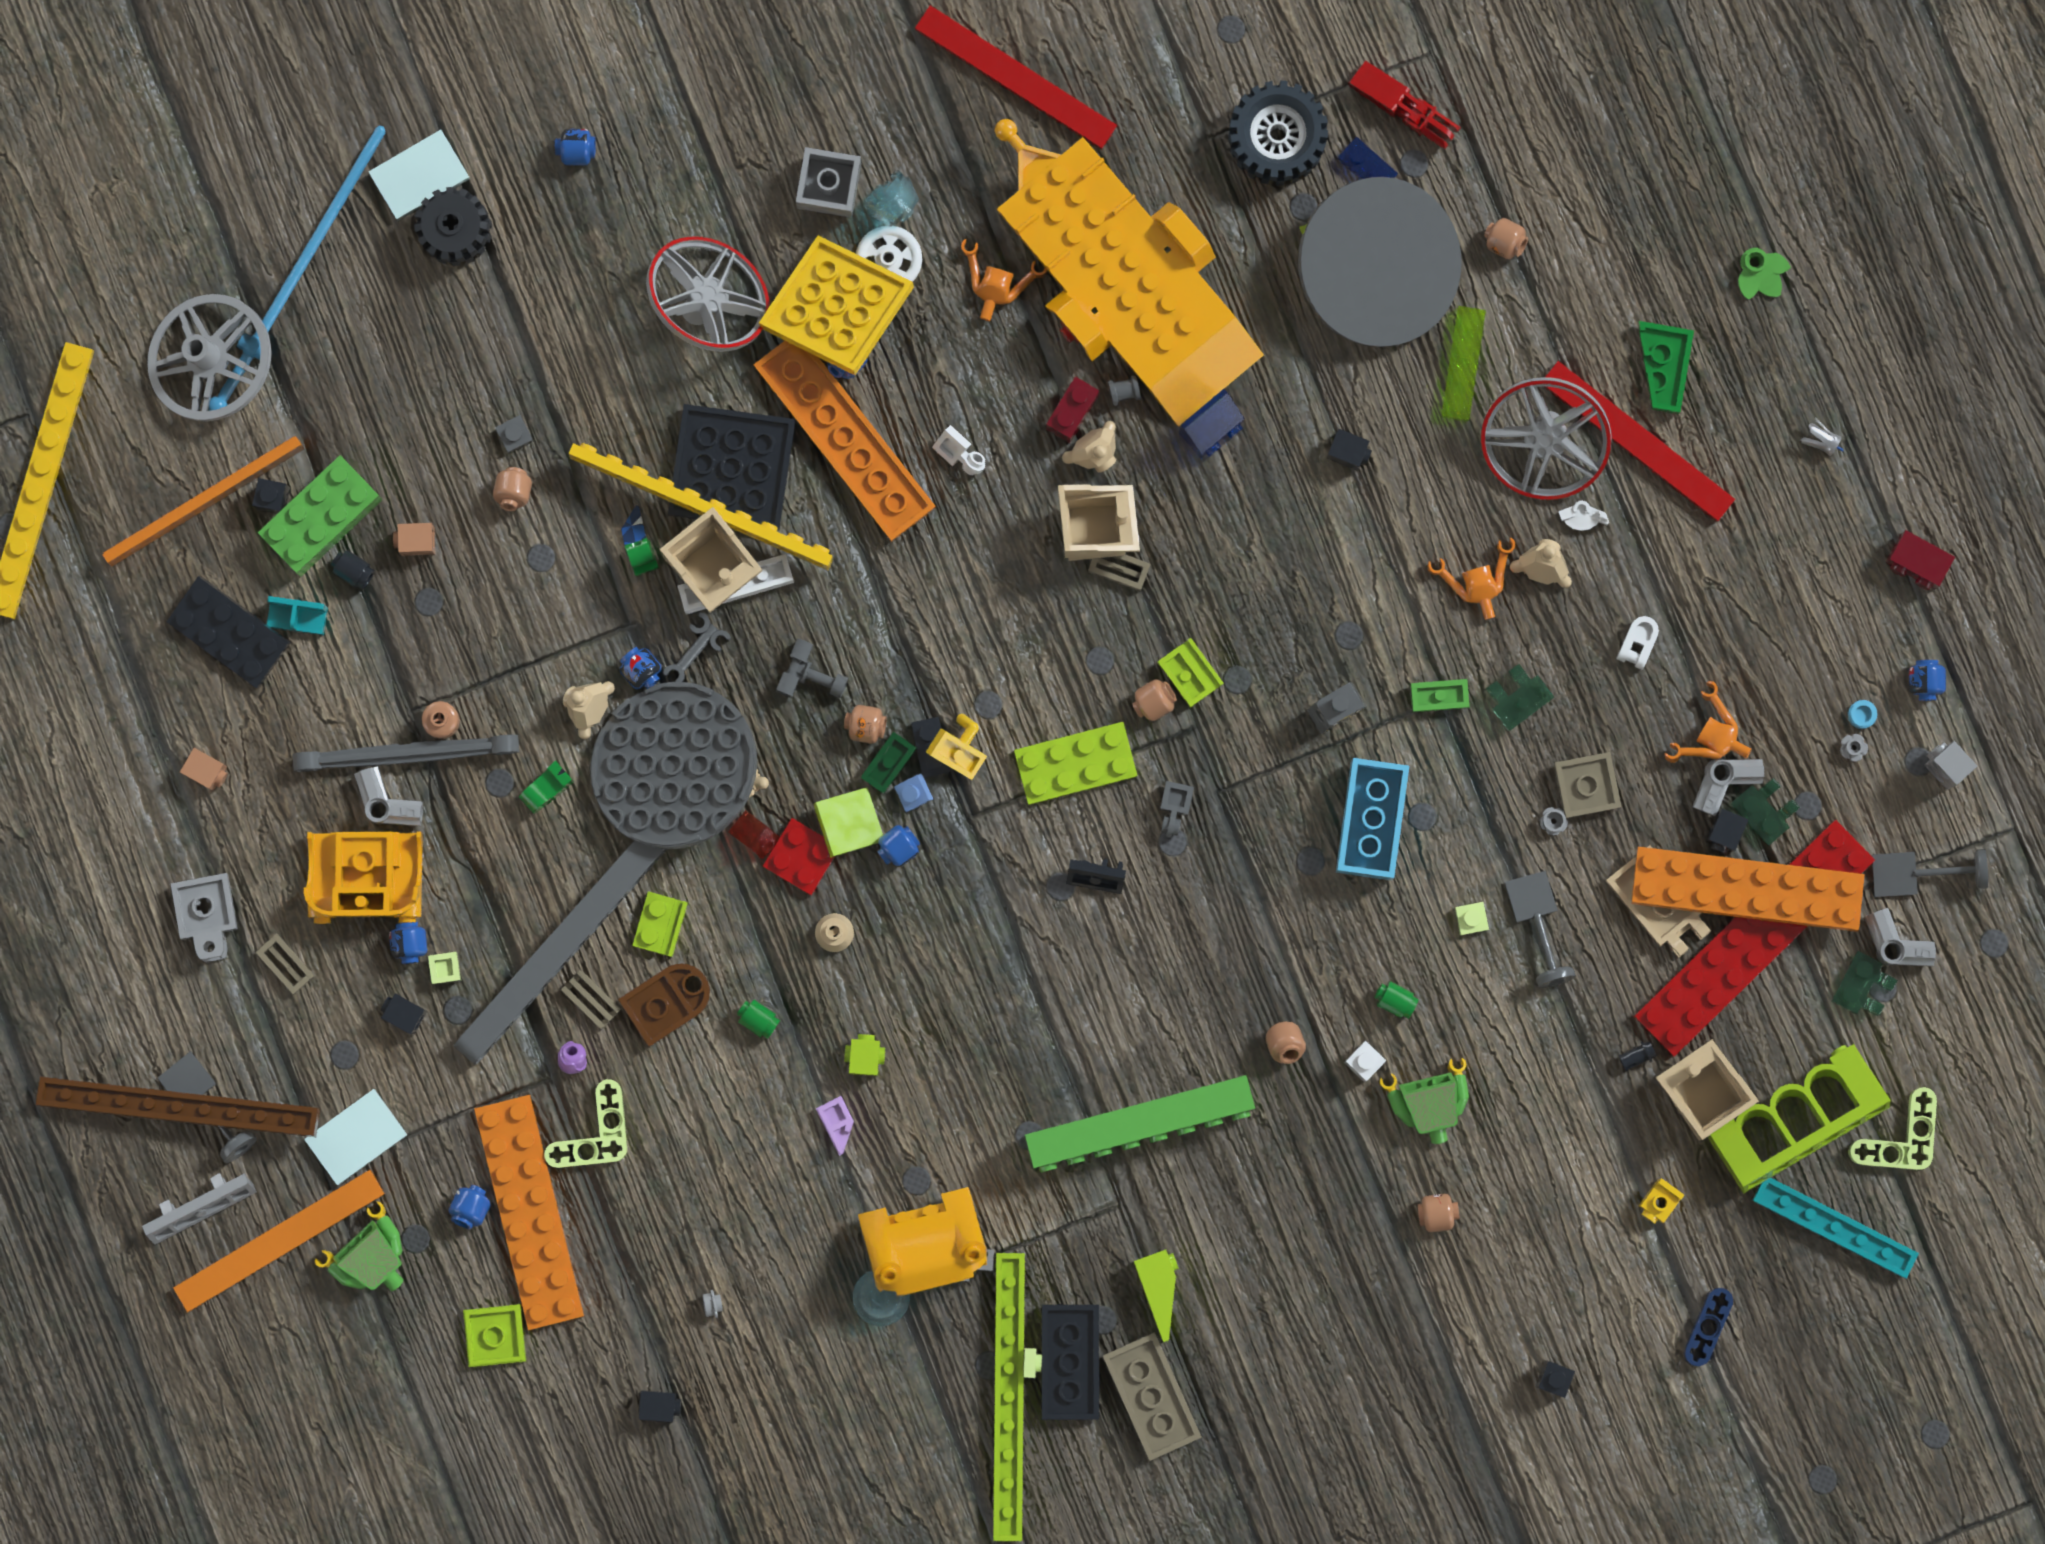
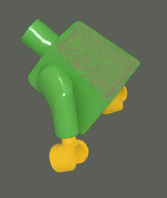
M1463 1058L1460 1059L1461 1069H1455L1451 1059L1447 1067L1450 1073L1399 1085L1400 1090L1396 1089L1397 1079L1394 1074H1391L1394 1080L1391 1086H1385L1382 1078H1380L1381 1087L1389 1092L1387 1097L1394 1114L1408 1127H1416L1419 1134L1429 1132L1432 1144H1441L1448 1140L1446 1128L1457 1125L1458 1116L1463 1114L1467 1104L1469 1093L1466 1076L1462 1073L1466 1067V1061Z
M378 1201L377 1204L381 1207L378 1214H372L371 1210L367 1208L368 1215L372 1219L378 1220L377 1224L372 1220L335 1256L330 1251L322 1250L328 1258L325 1264L319 1259H315L317 1266L328 1268V1273L343 1286L357 1289L368 1287L370 1290H375L383 1283L390 1291H394L403 1283V1278L395 1271L402 1264L399 1258L402 1253L400 1234L389 1216H385L386 1209Z

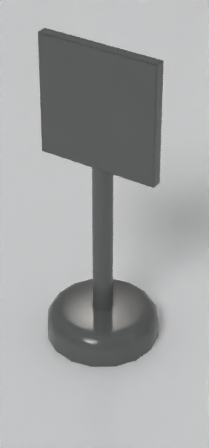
M1985 849L1975 851L1974 866L1917 870L1915 852L1872 855L1875 859L1872 863L1875 897L1918 894L1917 877L1975 873L1976 886L1980 889H1988V866Z
M1546 871L1506 881L1505 886L1516 922L1535 919L1550 970L1540 974L1536 979L1538 988H1548L1574 979L1576 974L1572 967H1556L1541 918L1542 915L1558 911Z
M191 1051L158 1077V1080L165 1089L173 1092L204 1095L216 1085V1082ZM218 1127L229 1140L220 1152V1156L225 1163L232 1162L245 1154L257 1140L250 1131L234 1136L227 1127Z

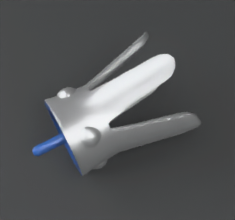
M1815 417L1816 422L1823 429L1813 423L1809 424V429L1822 442L1804 437L1801 439V443L1818 448L1829 456L1834 453L1836 448L1843 451L1838 446L1841 436L1831 433Z

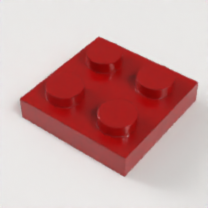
M791 818L763 867L812 896L835 857H830L822 835Z

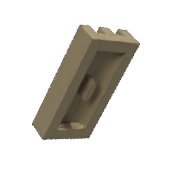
M1128 555L1113 557L1143 568L1140 573L1102 558L1092 559L1088 569L1089 573L1141 591L1151 565ZM1100 564L1138 578V583L1096 568V565Z
M275 934L255 952L293 995L315 977L312 971L279 934ZM276 942L306 974L304 978L295 971L273 946ZM268 949L298 982L295 986L265 954Z
M582 970L561 989L601 1030L622 1010ZM581 978L613 1009L610 1013L578 983ZM573 986L605 1017L602 1022L570 991Z

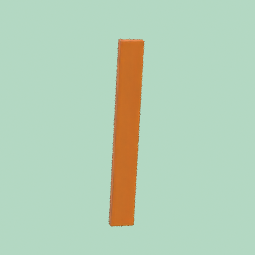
M297 437L290 438L108 549L102 555L108 564L114 566L305 448Z
M368 1170L173 1287L186 1311L190 1312L382 1197L385 1193L373 1172Z

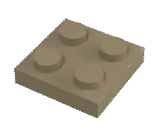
M1610 752L1554 763L1566 819L1621 808Z

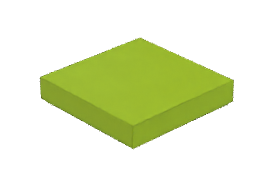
M868 787L813 804L831 858L879 844L878 840L883 833Z
M521 1304L463 1310L468 1367L526 1361Z

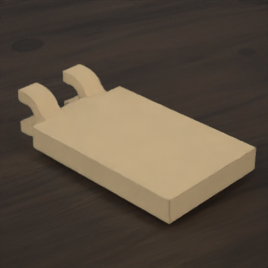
M1634 857L1609 877L1606 883L1658 946L1661 947L1667 942L1671 950L1679 958L1689 949L1679 938L1682 934L1691 928L1701 941L1711 930L1699 918V915L1702 914L1701 912L1631 904L1636 857Z

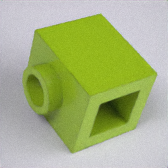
M858 1034V1039H851V1045L845 1046L844 1062H850L849 1074L878 1076L879 1064L884 1065L885 1048L880 1047V1041H875V1035Z

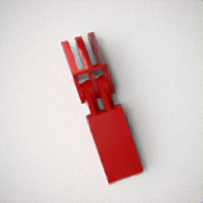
M1366 60L1348 83L1349 87L1390 116L1395 117L1397 115L1403 119L1402 122L1417 132L1418 136L1424 135L1444 150L1448 146L1446 141L1451 142L1455 137L1451 131L1457 133L1461 128L1439 113L1436 106L1433 107L1421 98L1416 99L1409 94L1410 89Z

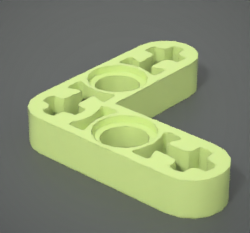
M606 1079L601 1081L596 1088L600 1137L551 1143L546 1148L544 1155L546 1162L550 1166L562 1168L620 1161L626 1156L628 1146L621 1086L617 1082ZM607 1084H610L612 1089L617 1090V1094L612 1095V1104L619 1103V1109L607 1108L602 1110V1104L608 1105L607 1097L601 1096V1090H605ZM610 1112L616 1113L620 1119L619 1125L614 1129L607 1128L603 1122L605 1115ZM602 1141L601 1147L603 1148L610 1147L611 1141H616L617 1145L622 1146V1151L617 1153V1157H613L610 1152L602 1153L604 1159L598 1160L599 1148L597 1142ZM574 1144L573 1156L576 1160L575 1162L570 1163V1156L562 1157L561 1163H556L555 1159L550 1158V1153L555 1152V1147H559L560 1151L565 1152L570 1151L568 1145ZM582 1144H590L594 1148V1155L591 1159L583 1160L579 1157L578 1149Z
M1923 1087L1915 1089L1910 1094L1906 1143L1869 1139L1856 1140L1852 1142L1848 1150L1851 1161L1855 1164L1913 1170L1927 1168L1933 1159L1937 1105L1935 1093L1931 1089ZM1922 1092H1924L1925 1097L1930 1098V1103L1924 1105V1113L1930 1112V1116L1914 1117V1111L1920 1112L1921 1104L1916 1102V1097L1921 1096ZM1919 1120L1926 1122L1928 1125V1133L1923 1137L1917 1136L1913 1131L1915 1122ZM1912 1139L1915 1141H1928L1927 1146L1921 1145V1154L1926 1155V1160L1921 1161L1920 1165H1917L1916 1160L1911 1157L1912 1154L1918 1151V1144L1912 1145ZM1861 1144H1864L1866 1150H1876L1875 1144H1878L1879 1147L1876 1153L1878 1162L1873 1161L1875 1156L1866 1155L1863 1160H1860V1156L1855 1154V1149L1860 1148ZM1888 1146L1894 1147L1898 1152V1158L1893 1163H1889L1883 1158V1150Z

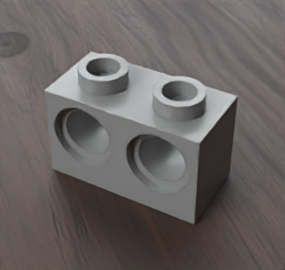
M1955 741L1948 745L1943 742L1936 746L1927 755L1930 760L1924 764L1946 790L1958 785L1977 767L1974 761Z

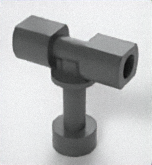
M797 638L790 655V659H792L787 673L783 672L776 692L792 698L798 683L804 684L806 679L830 688V695L841 698L849 678L841 674H837L836 678L811 669L812 663L808 662V658L813 649V644Z

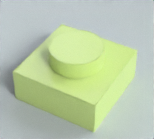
M1483 902L1455 907L1460 936L1489 930Z
M457 952L428 956L432 984L461 981Z
M1025 1348L1024 1377L1035 1378V1372H1041L1042 1355L1036 1354V1348Z

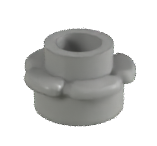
M1847 735L1842 739L1840 753L1845 759L1857 762L1862 759L1863 755L1867 754L1868 745L1864 742V738L1861 735ZM1855 745L1856 750H1852L1851 746Z
M1547 808L1543 812V817L1540 818L1541 828L1546 830L1549 835H1558L1568 825L1564 811L1560 808ZM1552 819H1556L1555 824L1551 823Z
M710 1290V1293L702 1294L706 1317L715 1316L717 1318V1312L723 1311L720 1294L714 1295V1291Z

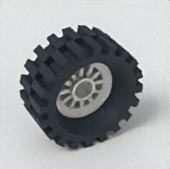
M1280 80L1279 85H1273V81L1265 82L1262 88H1259L1258 85L1253 87L1250 94H1244L1240 99L1239 105L1235 106L1230 121L1228 143L1231 144L1230 152L1232 157H1236L1238 160L1237 166L1241 170L1245 168L1248 171L1247 176L1253 180L1257 176L1261 178V183L1267 185L1269 181H1276V186L1284 185V181L1290 180L1292 184L1297 182L1300 176L1306 177L1311 173L1312 168L1316 167L1319 163L1328 138L1327 116H1323V106L1321 103L1318 102L1316 104L1314 101L1315 95L1310 91L1307 94L1302 92L1303 86L1296 83L1294 87L1287 86L1288 81ZM1277 115L1282 116L1281 121L1277 120ZM1272 116L1273 123L1270 122L1268 117ZM1286 118L1290 119L1287 124L1284 123ZM1295 124L1296 128H1294V129H1289L1290 127H1292V126ZM1273 129H1281L1285 133V138L1279 141L1274 140L1270 132ZM1257 131L1262 132V133H1265V134L1257 135ZM1266 140L1262 145L1259 143V141ZM1289 142H1290V143H1293V144H1296V145H1295L1294 147H1292V146L1289 144ZM1269 145L1271 146L1270 152L1265 150ZM1283 146L1287 149L1288 152H1283ZM1275 148H1278L1279 154L1273 153Z

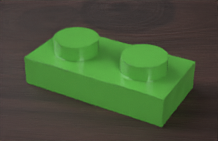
M1467 679L1410 684L1412 712L1470 707Z

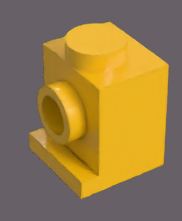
M1658 1178L1639 1204V1207L1644 1210L1641 1215L1654 1224L1657 1221L1664 1223L1679 1201L1684 1197V1194L1662 1178ZM1659 1197L1664 1198L1666 1201L1663 1208L1656 1206V1200Z

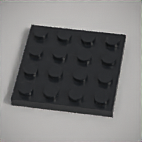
M684 404L672 481L675 483L673 487L682 491L685 488L692 489L700 494V499L710 502V499L717 500L725 504V509L730 512L736 513V510L745 512L752 516L751 521L760 525L762 521L768 522L778 528L777 531H780L796 420ZM669 502L668 516L695 520L701 517L699 514Z

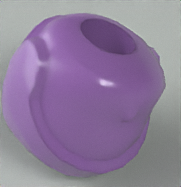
M573 1041L565 1043L558 1052V1065L560 1069L567 1074H575L584 1070L587 1064L585 1048Z

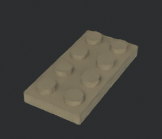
M1155 1332L1103 1355L1149 1461L1202 1438Z

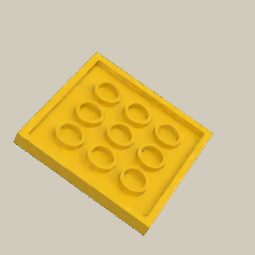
M818 235L760 320L759 326L763 330L856 375L913 290L914 285L912 281Z

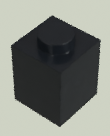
M1338 428L1327 459L1358 471L1360 464L1366 466L1372 450L1367 448L1370 441Z
M258 478L252 506L259 511L278 514L287 505L290 487L286 483Z
M1722 808L1717 813L1706 842L1712 844V850L1724 855L1727 852L1732 853L1736 851L1748 819Z
M396 993L393 998L387 997L380 1010L384 1013L381 1017L382 1019L413 1036L428 1012Z
M1545 1360L1535 1387L1566 1398L1575 1371Z
M642 1390L639 1420L674 1422L675 1416H680L681 1399H676L677 1393Z

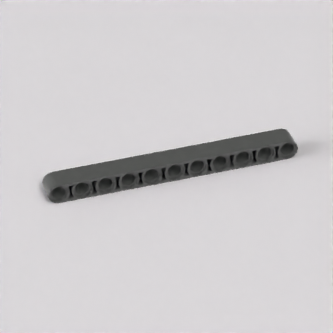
M634 841L454 1044V1047L476 1065L668 849L649 847Z

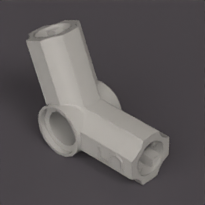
M1715 759L1708 762L1704 770L1705 776L1692 807L1716 816L1729 784H1763L1764 766L1762 759ZM1721 764L1726 772L1725 776L1718 780L1714 776V769Z
M378 766L354 774L365 806V814L372 822L376 824L421 826L423 802L388 799ZM379 803L386 806L385 815L381 818H374L372 815L373 807Z
M1888 908L1864 916L1876 947V956L1882 964L1934 966L1936 955L1935 942L1900 940ZM1888 944L1895 946L1897 949V957L1894 960L1887 958L1884 950Z

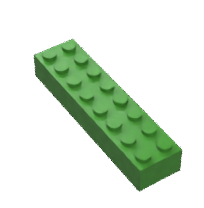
M1245 1075L1026 1134L1025 1139L1033 1169L1039 1168L1040 1173L1057 1169L1056 1163L1067 1160V1164L1072 1165L1085 1161L1084 1155L1094 1153L1095 1158L1112 1154L1111 1148L1122 1145L1123 1151L1139 1147V1140L1149 1138L1150 1143L1167 1139V1133L1177 1131L1178 1136L1195 1131V1125L1204 1123L1205 1128L1217 1126L1223 1123L1222 1118L1232 1116L1233 1121L1251 1116L1249 1111L1255 1109L1247 1076Z

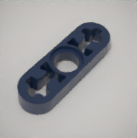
M1724 1288L1712 1289L1706 1296L1684 1348V1358L1690 1365L1703 1366L1710 1360L1733 1306V1296ZM1723 1293V1299L1727 1301L1726 1306L1720 1305L1717 1313L1722 1314L1720 1320L1715 1315L1706 1314L1707 1308L1711 1311L1715 1308L1716 1302L1712 1300L1713 1296H1719ZM1712 1319L1716 1323V1331L1712 1335L1707 1336L1702 1333L1700 1326L1703 1320ZM1697 1334L1702 1339L1711 1340L1709 1346L1704 1343L1701 1348V1352L1705 1354L1704 1358H1698L1694 1361L1692 1360L1693 1354L1690 1353L1691 1348L1696 1349L1700 1341L1694 1340Z

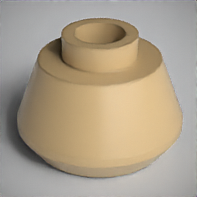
M832 913L819 920L815 929V936L818 944L823 949L830 952H839L851 944L854 937V929L848 918L841 914Z

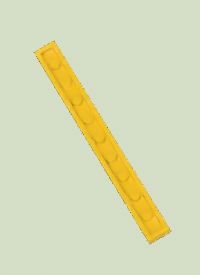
M65 342L0 560V616L15 620L93 358V349Z
M573 443L569 451L570 459L701 516L714 507L731 529L825 570H829L833 557L829 554L830 550L821 545L814 544L813 547L803 543L804 539L793 533H788L787 536L777 532L778 528L768 522L762 521L761 525L751 521L752 516L739 510H736V513L730 512L725 509V504L717 500L710 499V502L700 499V494L692 489L685 488L684 491L673 487L674 482L660 476L658 480L648 476L649 472L636 465H633L632 469L622 465L623 461L616 456L607 454L606 457L596 453V448L588 444L581 443L578 446Z

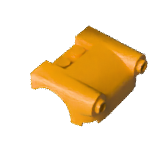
M307 832L309 870L307 885L304 887V896L308 906V918H314V924H331V918L394 916L399 918V923L416 922V918L421 917L422 832H336L324 834Z
M969 1187L942 1193L943 1203L927 1205L923 1208L907 1212L903 1211L888 1216L886 1207L858 1214L875 1285L879 1292L883 1290L896 1291L897 1296L911 1294L974 1277V1271L982 1267V1265H987L986 1246Z

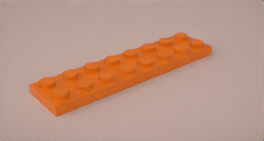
M784 341L754 364L755 369L891 542L936 508L819 357Z
M1638 847L1631 904L1858 932L1865 874Z
M531 1095L475 1108L477 1123L528 1330L583 1317L582 1303L548 1165L544 1156V1148Z

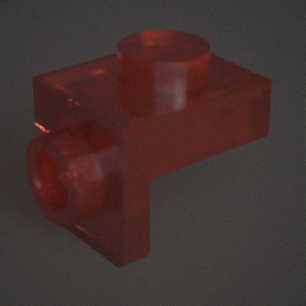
M746 810L728 832L761 859L774 848L775 843L779 840V836Z

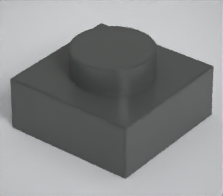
M521 415L495 427L508 454L533 442Z

